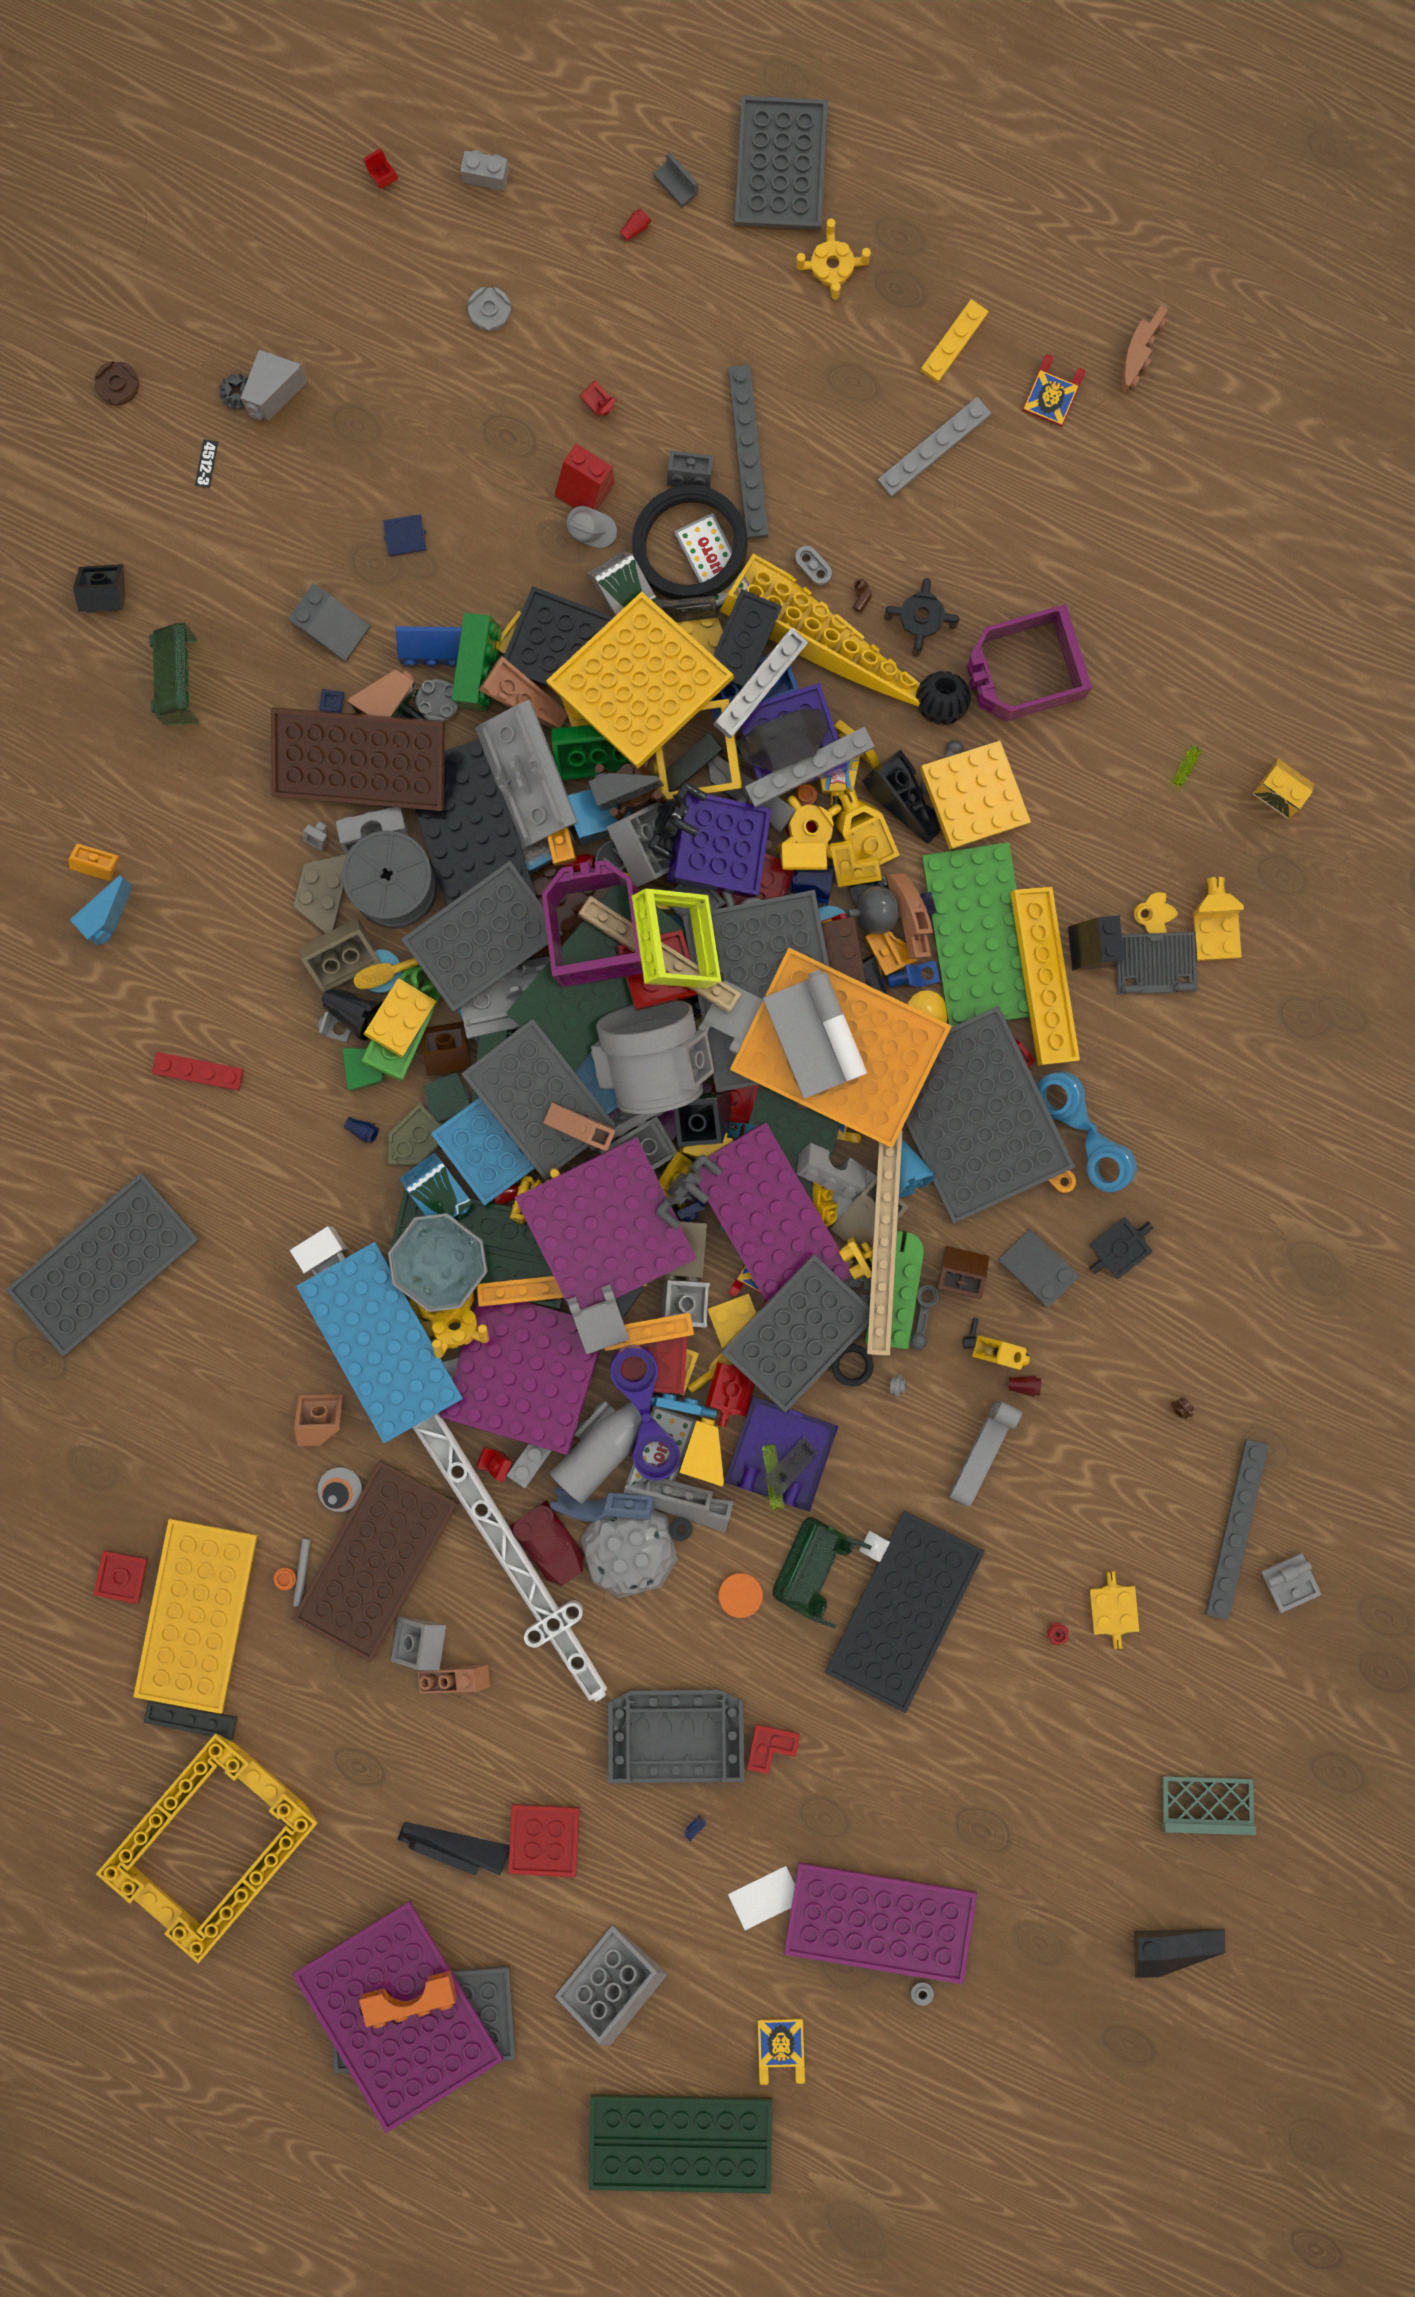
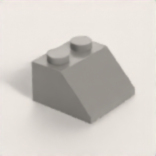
M397 1617L391 1661L416 1670L439 1671L446 1625L427 1620Z

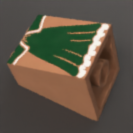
M395 669L350 697L348 703L357 714L400 717L408 704L411 705L418 692L417 683L413 680L414 677L403 670L401 673Z

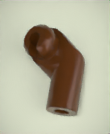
M859 578L854 582L858 599L853 609L862 613L872 594L867 581Z

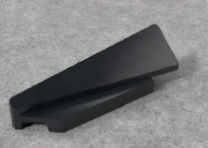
M409 1822L403 1824L398 1836V1840L409 1844L408 1847L411 1850L475 1876L479 1867L501 1875L510 1850V1846Z

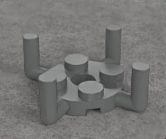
M704 1154L699 1155L695 1162L687 1167L689 1172L686 1175L681 1173L675 1180L670 1182V1187L667 1190L669 1197L665 1196L663 1198L664 1201L656 1210V1214L673 1229H677L680 1222L667 1212L670 1206L681 1205L685 1200L690 1202L694 1196L703 1204L709 1199V1196L697 1187L702 1179L699 1175L701 1167L705 1166L715 1176L722 1172V1169Z

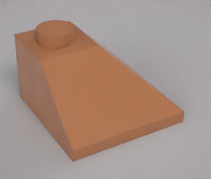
M343 1394L298 1395L294 1425L297 1446H320L340 1430Z

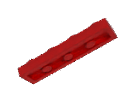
M156 1052L152 1074L237 1091H240L244 1069L160 1052Z

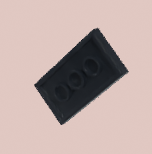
M741 589L713 654L734 675L731 683L741 687L754 674L782 609L781 605Z

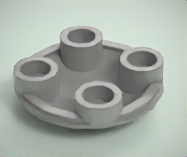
M441 679L424 681L416 695V706L420 714L428 720L444 721L451 718L458 709V705L451 700L454 685Z

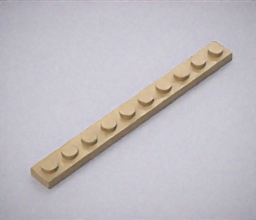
M902 1130L893 1148L879 1142L867 1354L890 1355Z

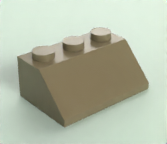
M358 917L299 947L301 961L322 993L354 978L361 970L381 963L369 934Z

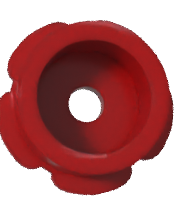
M1054 1623L1047 1630V1638L1050 1639L1053 1645L1065 1644L1068 1640V1628L1060 1623Z

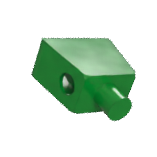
M343 1048L347 1089L350 1092L385 1082L384 1073L361 1063L367 1049Z

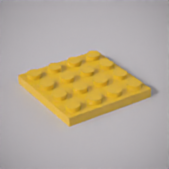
M1001 741L919 767L950 850L1031 823Z

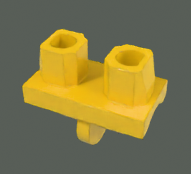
M851 1237L847 1240L848 1244L839 1249V1253L844 1262L856 1257L858 1263L849 1269L854 1280L864 1276L868 1279L872 1275V1269L866 1259L869 1258L872 1264L873 1247H869L868 1243L864 1242L861 1244L864 1250L862 1252L854 1237Z

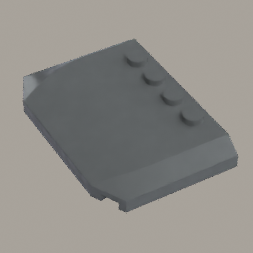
M722 1690L629 1691L608 1702V1784L744 1782L742 1700Z

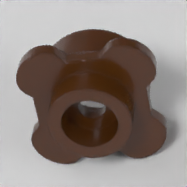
M1180 1398L1176 1403H1171V1406L1174 1408L1173 1411L1178 1417L1187 1419L1193 1416L1192 1411L1194 1407L1188 1400Z

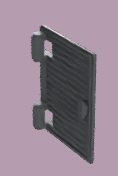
M1195 932L1122 934L1124 960L1117 965L1118 994L1197 991ZM1188 976L1189 983H1178V977ZM1136 978V984L1125 985V979Z

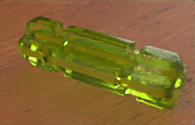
M1192 745L1177 771L1178 774L1175 775L1172 781L1174 785L1183 787L1187 781L1186 777L1190 775L1197 761L1196 759L1199 758L1202 752L1197 746Z

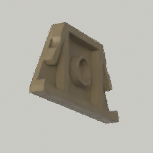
M347 854L303 865L293 907L325 933L334 930L344 893L342 869Z

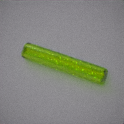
M768 1444L763 1446L770 1507L771 1510L777 1511L784 1508L776 1446Z

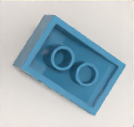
M119 875L72 917L70 921L94 944L99 946L100 944L107 943L112 938L111 934L117 927L133 885Z

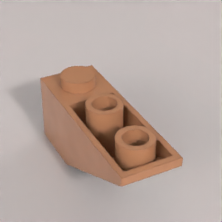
M553 1102L543 1122L548 1126L605 1151L608 1150L616 1131L614 1127Z
M488 1664L440 1668L439 1671H417L419 1694L477 1692L490 1687Z

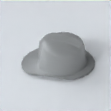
M579 506L574 508L567 517L569 533L580 542L593 547L604 548L612 544L616 538L617 527L610 516L590 507Z

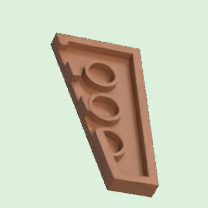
M503 656L496 661L479 688V691L511 708L531 700L539 723L550 729L560 728L568 716L562 706Z

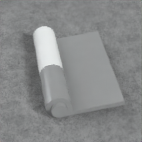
M821 969L808 974L809 979L763 998L803 1099L867 1073L827 972L822 973Z

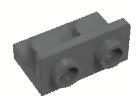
M671 451L667 469V485L676 487L700 485L710 488L714 456Z

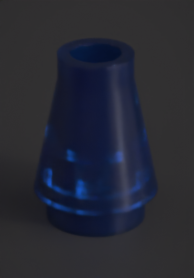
M349 1117L344 1125V1129L350 1131L364 1143H373L379 1132V1128L375 1126V1123Z

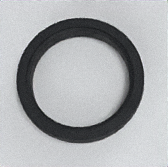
M682 485L658 494L641 511L633 530V557L648 584L661 595L677 601H701L721 593L737 578L746 559L748 538L745 523L739 511L727 497L705 486ZM688 502L706 504L718 510L728 520L734 534L732 554L724 568L711 579L692 585L677 584L660 576L649 563L646 552L648 533L655 520L669 508Z

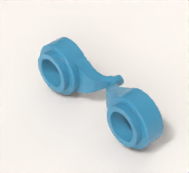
M1065 1071L1054 1072L1043 1077L1037 1087L1052 1118L1060 1120L1073 1128L1088 1131L1086 1138L1087 1174L1092 1184L1105 1192H1116L1131 1184L1137 1173L1136 1159L1128 1148L1101 1135L1097 1131V1125L1089 1120L1085 1103V1092L1081 1081L1075 1075ZM1052 1084L1063 1087L1067 1093V1103L1062 1109L1053 1107L1047 1100V1091ZM1103 1157H1110L1118 1163L1120 1174L1116 1181H1108L1101 1176L1099 1163Z

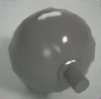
M874 886L864 889L858 896L856 908L847 909V917H857L861 928L869 934L880 935L889 932L898 921L896 897L893 892L885 887Z

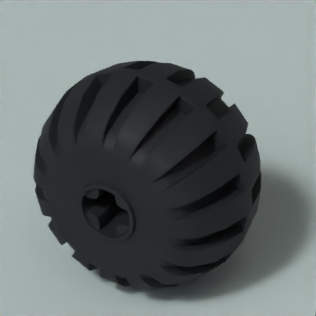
M938 671L928 675L923 679L916 691V698L920 702L919 706H917L919 712L926 720L933 721L934 724H953L965 715L970 706V691L966 682L957 674L953 675L952 672L946 671L944 673L943 671Z

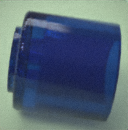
M827 866V870H794L791 893L796 894L815 890L817 904L828 906L834 867Z

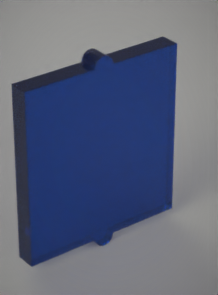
M421 514L383 520L384 540L387 542L389 557L427 550L424 536L426 531L423 529Z

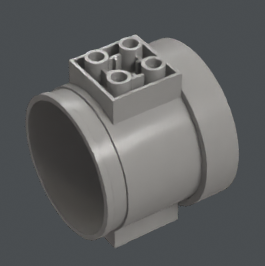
M677 1000L635 1011L634 1004L608 1013L596 1024L599 1041L591 1046V1055L596 1068V1078L600 1088L614 1089L617 1097V1107L623 1112L630 1114H653L685 1106L701 1096L703 1093L702 1082L714 1073L707 1031L696 1030L693 1009L687 1002Z

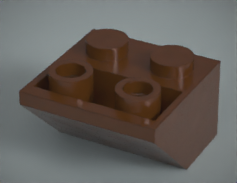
M945 1246L936 1289L982 1299L987 1278L989 1256Z

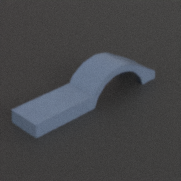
M555 1487L554 1492L558 1495L557 1502H551L550 1504L551 1509L582 1521H596L603 1519L605 1516L650 1520L654 1506V1497L608 1493L601 1500H586L581 1504L563 1488Z

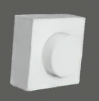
M869 1531L859 1551L880 1562L890 1542Z

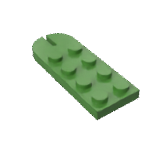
M421 966L407 969L399 979L436 1000V1003L403 1057H400L371 1039L361 1061L362 1064L401 1082L441 996L428 976L422 989L418 988L424 974Z
M897 1230L890 1347L908 1349L924 1249L917 1236ZM902 1236H904V1248L900 1251ZM869 1325L865 1329L863 1341L866 1344H868Z

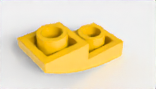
M813 1182V1205L826 1227L834 1225L838 1209V1203L832 1201L834 1191Z

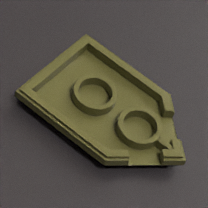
M418 1103L388 1133V1165H418L439 1146L431 1133L442 1126V1124L421 1103Z

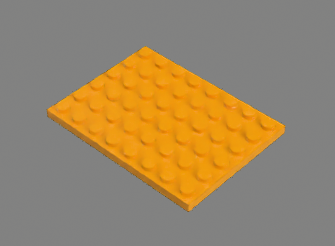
M788 948L765 997L809 979L808 974L820 969L822 973L827 972L867 1073L803 1099L764 1001H762L730 1070L893 1148L952 1026Z

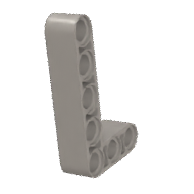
M1000 1400L994 1402L948 1498L968 1508L971 1506L1008 1429H1014L1022 1415L1021 1410Z

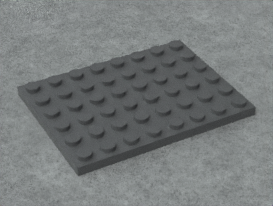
M815 890L710 910L722 982L725 980L763 999L788 948L829 966ZM685 915L682 917L690 958L693 963L698 965L691 915ZM698 995L702 1020H704L712 1003ZM711 1027L707 1036L714 1067L713 1077L716 1092L758 1085L759 1083L730 1070L736 1057L735 1054L729 1052L734 1039Z
M1000 1007L992 1008L951 1028L905 1122L925 1164L933 1171L935 1176L933 1182L954 1224L1075 1168V1165Z

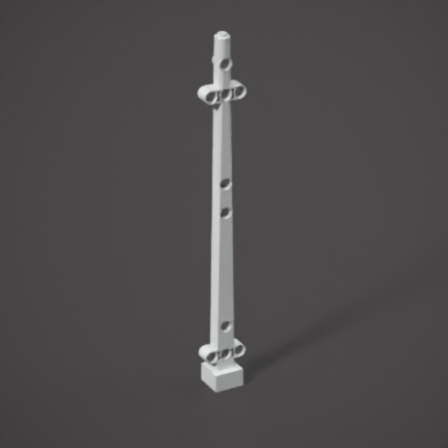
M327 1226L291 1249L290 1252L303 1273L312 1272L315 1276L345 1259L343 1252L348 1250L336 1229ZM437 1413L412 1427L536 1618L537 1622L530 1625L525 1632V1643L530 1647L536 1648L550 1640L589 1701L593 1699L595 1702L602 1699L606 1695L604 1691L607 1690V1686L570 1627L581 1619L583 1614L582 1604L579 1601L570 1600L560 1607L557 1606L446 1422L440 1417L441 1414ZM459 1465L463 1468L464 1475L462 1477L454 1476L452 1472L454 1466ZM478 1504H485L487 1506L488 1513L486 1515L477 1513L476 1506ZM568 1607H577L579 1614L576 1617L569 1616L567 1614ZM549 1619H557L560 1627L557 1629L550 1628L548 1626ZM533 1630L538 1631L541 1639L532 1641L529 1638V1632ZM574 1657H581L584 1664L581 1667H575L571 1661Z

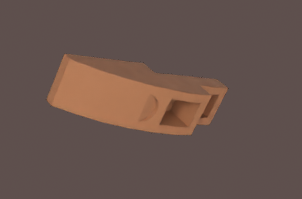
M1162 305L1150 323L1144 319L1140 321L1128 346L1122 370V392L1125 394L1130 387L1132 389L1136 387L1141 378L1138 376L1140 371H1146L1152 362V359L1149 357L1153 351L1150 347L1157 338L1154 334L1157 329L1161 331L1168 321L1165 317L1168 309Z
M905 873L887 875L889 890L894 893L897 900L898 918L902 919L909 959L930 957L931 952L927 934L933 933L927 909L917 888Z

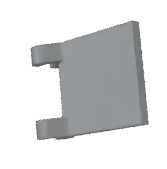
M724 980V983L741 993L740 998L729 1014L712 1004L698 1030H706L708 1033L712 1027L732 1037L734 1040L729 1048V1052L737 1055L763 999Z
M610 1284L601 1287L605 1301L580 1309L576 1297L567 1299L586 1354L629 1340Z

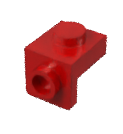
M378 149L363 158L369 175L379 189L399 179L395 170L387 161L382 149Z
M596 380L579 395L580 399L596 416L608 415L614 409L613 404L617 401L614 397H610Z

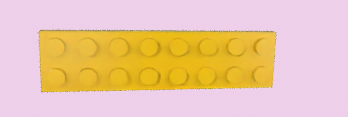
M1043 887L1010 891L1037 1064L1042 1066L1080 1061L1053 888Z

